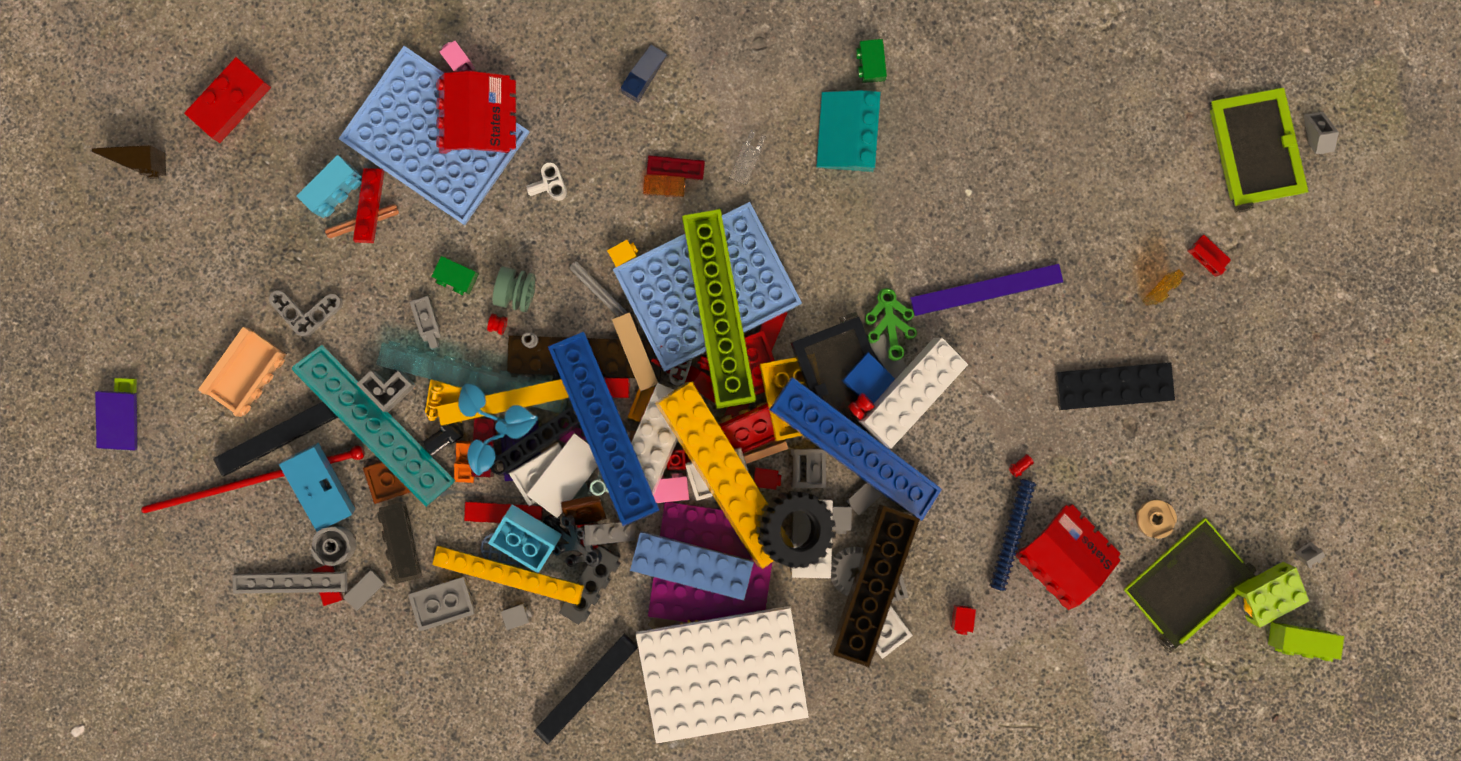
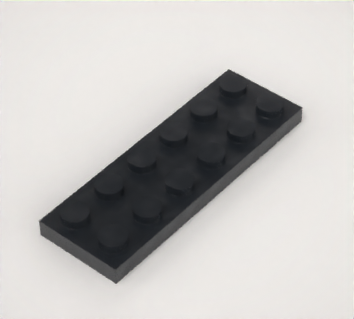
M1171 362L1055 372L1059 410L1175 400Z

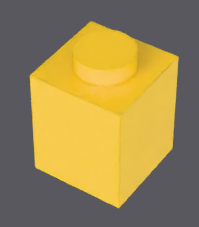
M625 240L607 250L615 266L618 267L636 258L638 250L633 242L629 244L628 240Z

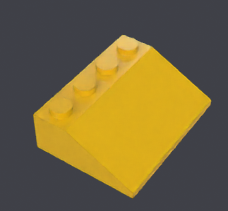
M807 355L816 381L820 385L815 355ZM796 357L760 364L769 409L790 378L793 377L807 388ZM770 411L776 441L802 436L800 432Z

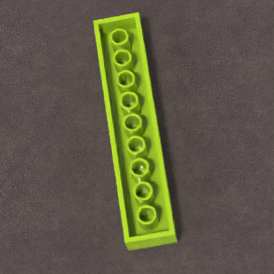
M721 209L683 215L682 221L716 408L753 403L756 399Z

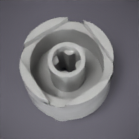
M331 526L319 530L314 535L311 552L315 560L320 564L335 566L348 561L354 554L357 545L353 534L347 528ZM333 542L336 544L335 549H332L331 547L333 546Z

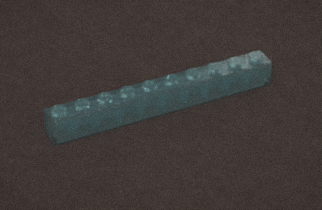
M389 341L388 344L382 343L376 363L378 366L458 387H463L464 384H473L479 387L484 394L488 395L546 383L541 380L533 383L529 381V377L522 375L514 378L511 377L510 372L500 370L499 373L492 372V367L481 365L480 369L473 367V362L465 360L462 363L455 362L456 358L444 355V359L439 358L437 353L427 350L425 354L418 352L419 348L407 346V349L401 348L400 343ZM569 398L533 405V407L561 414L566 410Z

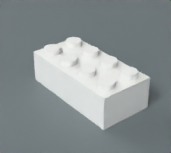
M819 499L827 504L826 509H830L832 512L833 500ZM793 511L792 544L794 548H797L807 541L811 532L810 520L802 511ZM827 548L825 551L827 555L824 558H818L819 562L815 565L809 564L807 568H791V576L795 578H831L832 548Z

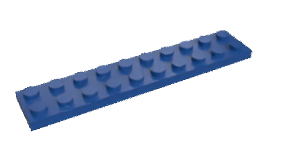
M581 332L549 346V351L622 525H628L660 511L585 333Z
M793 377L788 380L769 409L909 514L920 518V521L924 519L942 490Z

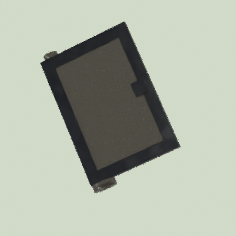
M857 311L840 317V324L793 341L790 344L807 388L866 432L867 430L857 421L859 418L848 407L851 402L858 400V396L842 381L866 353L869 352L875 358Z

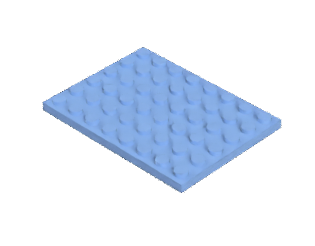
M403 46L341 134L339 140L454 219L466 225L530 132L516 122V132H510V135H516V149H510L508 153L469 149L452 150L447 154L439 153V147L436 146V139L439 136V128L436 127V120L439 117V109L436 108L439 90L436 89V82L444 72Z
M748 202L722 215L743 333L801 305L802 302L751 203ZM685 234L613 269L664 372L706 352Z

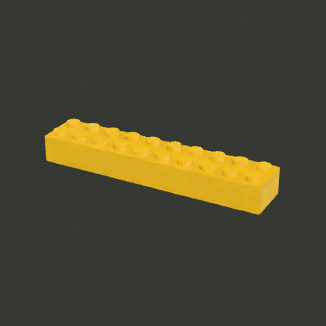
M686 382L655 402L755 564L763 569L772 563L773 560L762 550L763 545L758 542L757 538L760 537V533L756 532V526H760V521H757L758 516L763 515L764 511H762L764 505H768L693 383ZM781 526L783 542L785 545L794 548V545Z

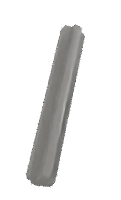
M575 261L569 267L617 317L628 313L578 262Z

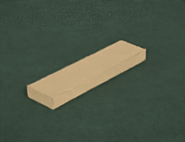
M630 312L612 319L640 391L657 385V378Z

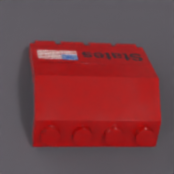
M475 71L444 73L437 79L436 89L439 90V98L436 101V108L439 109V117L436 120V127L439 128V136L436 139V146L439 147V153L447 154L452 150L464 149L508 153L510 149H516V135H510V132H516V116L510 115L516 113V97H510V95L516 94V80H511L509 75Z
M1073 504L1063 506L1036 539L1016 552V557L1020 563L1026 566L1033 576L1046 587L1047 591L1053 594L1060 601V604L1068 610L1079 606L1094 594L1121 561L1118 558L1121 553L1112 544L1106 545L1109 540L1099 530L1093 532L1095 526L1085 516L1079 518L1082 513Z

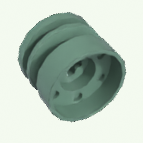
M502 266L494 286L493 305L507 308L512 300L513 310H517L520 306L521 312H527L535 293V274L529 273L526 277V272L521 271L518 278H516V269Z

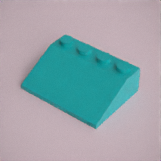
M863 90L822 92L816 168L864 172L874 171L881 92Z

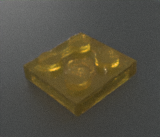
M1180 269L1167 273L1142 302L1146 306L1164 302L1169 296L1168 292L1181 284V278L1184 276V273Z

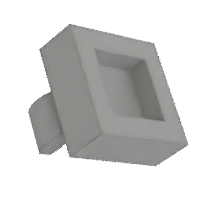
M1312 542L1295 551L1297 558L1310 569L1314 563H1321V559L1325 557L1324 552Z

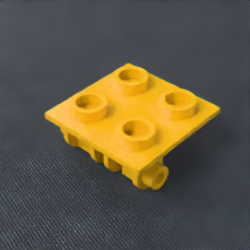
M431 379L425 408L428 420L434 421L439 417L437 406L458 402L462 387Z

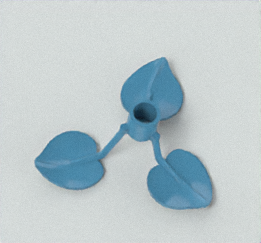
M464 384L458 400L459 409L462 414L472 417L478 412L497 421L495 428L499 433L498 435L486 439L484 443L481 440H475L468 449L469 465L476 475H481L489 470L495 461V451L491 445L487 444L495 439L503 438L504 435L515 439L524 436L533 427L538 417L520 405L511 406L505 414V419L483 412L480 409L486 404L483 391L476 385Z

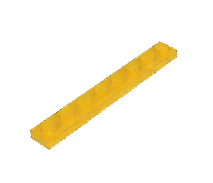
M437 546L432 563L434 566L576 605L580 604L584 585L442 546Z

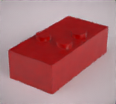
M235 57L184 114L213 140L221 143L271 87L244 62Z

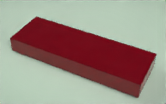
M648 155L646 174L649 176L703 181L705 161Z

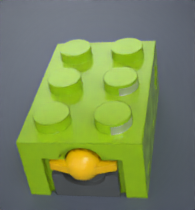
M1285 562L1279 563L1234 588L1236 594H1238L1237 597L1242 610L1246 614V620L1259 628L1309 602L1297 568Z

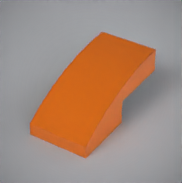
M472 441L456 442L455 482L474 483L475 477H471V467L468 462V449Z

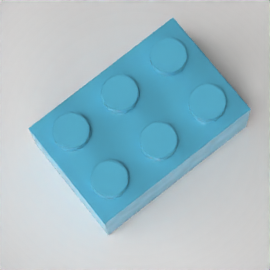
M337 155L296 197L313 213L325 218L334 212V208L339 203H343L348 198V194L352 190L357 189L361 185L362 176L347 161Z
M511 505L488 544L539 573L562 534L516 506Z

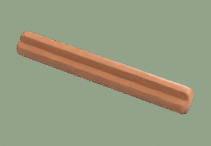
M392 204L379 209L377 222L398 215V207ZM356 218L326 228L325 233L327 237L333 238L353 231Z

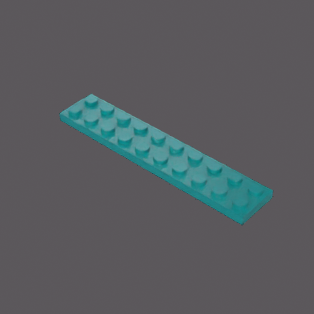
M323 345L292 366L291 370L426 507L454 484L455 480L388 412H383L357 385L358 381Z

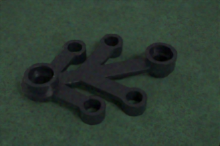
M552 514L545 517L543 523L561 533V537L568 542L565 544L558 542L552 551L554 555L558 556L567 551L578 550L583 555L576 556L571 554L565 558V562L569 567L585 562L591 567H596L602 561L600 550L593 548L592 545H585V526L576 529L575 519L571 514L562 518V524L569 529L570 534L560 526L559 517L556 518Z

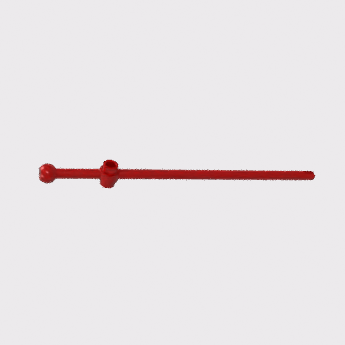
M355 445L350 451L329 456L327 459L330 464L351 458L361 460L365 456V451L362 446ZM281 469L153 503L142 507L141 512L157 511L284 477L285 475Z

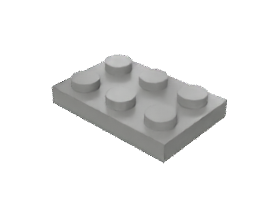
M465 576L408 594L419 632L476 613Z

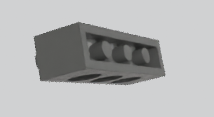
M602 545L598 547L602 554L600 564L606 566V573L600 574L597 572L596 567L587 565L577 582L584 585L581 597L586 600V606L580 607L576 604L565 602L559 611L561 615L578 625L581 621L585 622L591 613L588 611L591 604L596 605L601 597L598 594L601 588L605 589L611 580L608 576L612 571L616 572L621 564L618 561L620 556ZM587 581H594L596 589L593 591L589 590L586 586Z

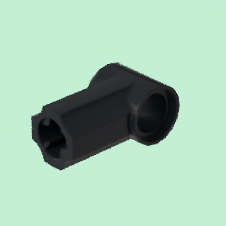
M456 423L441 426L438 432L423 441L425 448L431 455L436 454L447 445L455 443L464 436Z

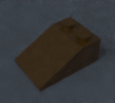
M151 145L92 148L93 153L138 172L139 175L147 176L148 179H159V176H166V153Z

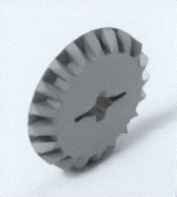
M845 548L838 552L831 562V581L835 588L846 596L849 595L855 575L851 577L852 572L850 569H855L859 566L864 548Z

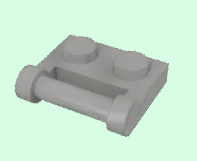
M791 449V455H793V482H791V488H826V452L823 449ZM800 455H806V482H800Z

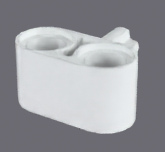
M546 163L541 169L543 180L527 185V192L530 196L547 191L554 200H563L567 195V189L562 175L554 163ZM555 169L556 172L554 176L547 177V171ZM555 187H562V192L559 195L553 194Z

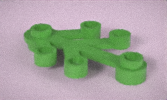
M884 288L877 295L878 304L865 316L864 320L868 325L874 324L877 320V315L883 308L885 309V317L875 330L868 334L867 338L870 343H876L880 338V334L887 327L890 342L887 354L890 360L898 361L904 356V349L898 345L896 327L903 331L905 337L909 340L916 337L917 330L895 316L893 308L901 313L902 319L905 321H910L914 317V312L896 300V294L892 289ZM884 295L889 297V301L884 300ZM905 312H909L911 317H906ZM868 316H872L874 321H869ZM908 330L913 331L914 335L909 336ZM870 335H876V340H872ZM892 351H896L898 356L894 357Z

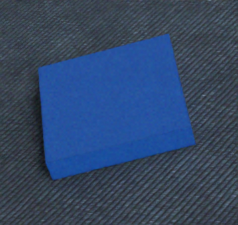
M868 352L842 381L857 396L864 393L874 404L895 378Z

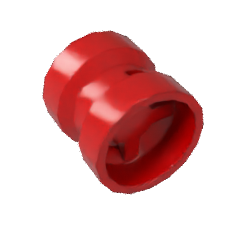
M861 393L858 396V400L851 402L848 407L857 418L862 420L868 411H872L875 408V405L864 393Z

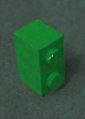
M883 39L860 41L859 46L856 48V58L860 59L858 77L862 78V83L885 81L887 72Z
M441 256L431 277L436 279L435 283L445 288L447 284L454 287L452 291L463 296L464 292L470 295L479 274Z

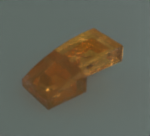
M644 176V195L684 197V177Z

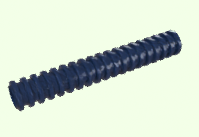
M1026 479L1019 480L1021 484L1018 485L1019 490L1016 491L1017 497H1014L1016 501L1012 504L1014 508H1011L1012 514L1009 515L1011 517L1008 520L1009 525H1006V528H1008L1004 532L1006 536L1003 537L1002 549H999L1001 553L997 556L999 560H996L997 566L994 567L996 569L993 572L994 577H991L992 583L989 584L991 588L1000 591H1006L1007 589L1005 585H1008L1007 579H1010L1008 575L1012 572L1010 568L1013 567L1012 561H1015L1013 558L1017 554L1015 553L1018 550L1017 544H1020L1018 541L1022 537L1020 533H1023L1022 527H1025L1023 523L1027 520L1025 518L1028 515L1027 509H1030L1028 506L1032 502L1030 501L1033 498L1032 492H1035L1033 488L1037 485L1035 482Z

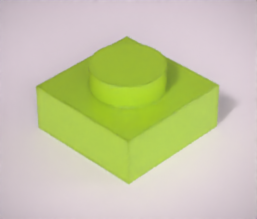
M114 378V392L136 393L137 379Z

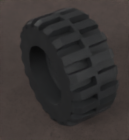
M798 491L783 492L778 494L777 498L772 497L769 500V505H764L762 508L764 513L762 516L759 515L757 520L760 521V526H756V532L760 533V537L757 539L759 544L763 545L762 550L764 553L768 554L769 558L773 561L791 568H807L809 564H817L819 562L818 558H824L827 555L826 549L832 548L833 543L830 541L836 535V532L832 531V527L836 526L835 520H831L830 517L833 516L831 510L826 509L827 504L819 500L817 496ZM802 511L810 520L811 532L803 545L791 548L785 545L782 540L781 525L789 513Z

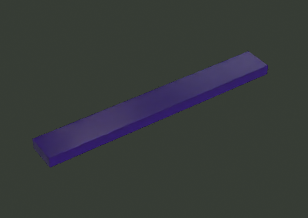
M1055 264L910 297L914 316L1063 283L1060 265Z

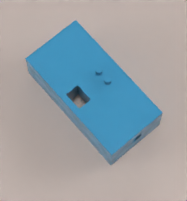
M319 443L284 459L279 464L317 532L351 516L355 511L354 505Z

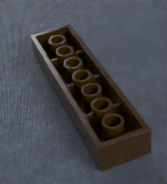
M879 505L829 650L832 655L870 667L920 518Z

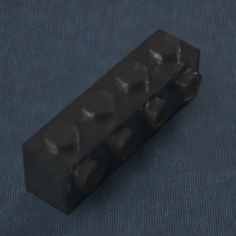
M406 502L380 507L377 516L379 523L383 525L382 538L387 543L388 550H386V556L388 561H391L392 568L390 569L392 580H395L397 584L423 577Z

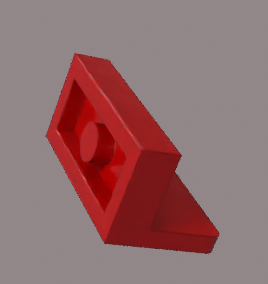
M1202 235L1188 250L1214 277L1222 275L1227 270L1225 267L1231 261L1205 235Z

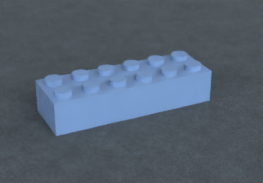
M641 531L630 571L744 600L754 561Z

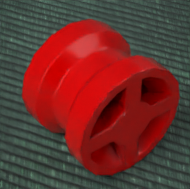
M492 313L488 321L487 331H495L499 335H503L506 330L508 317H498L497 314Z

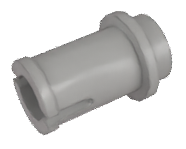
M525 333L522 336V342L526 347L533 348L538 343V337L534 333ZM531 337L532 340L528 343L527 339Z

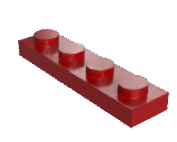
M363 169L353 236L355 243H374L384 179L383 169Z

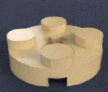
M1150 500L1145 502L1136 511L1138 528L1146 536L1158 539L1164 538L1174 530L1177 515L1170 504L1160 500ZM1154 514L1161 516L1159 524L1152 522Z

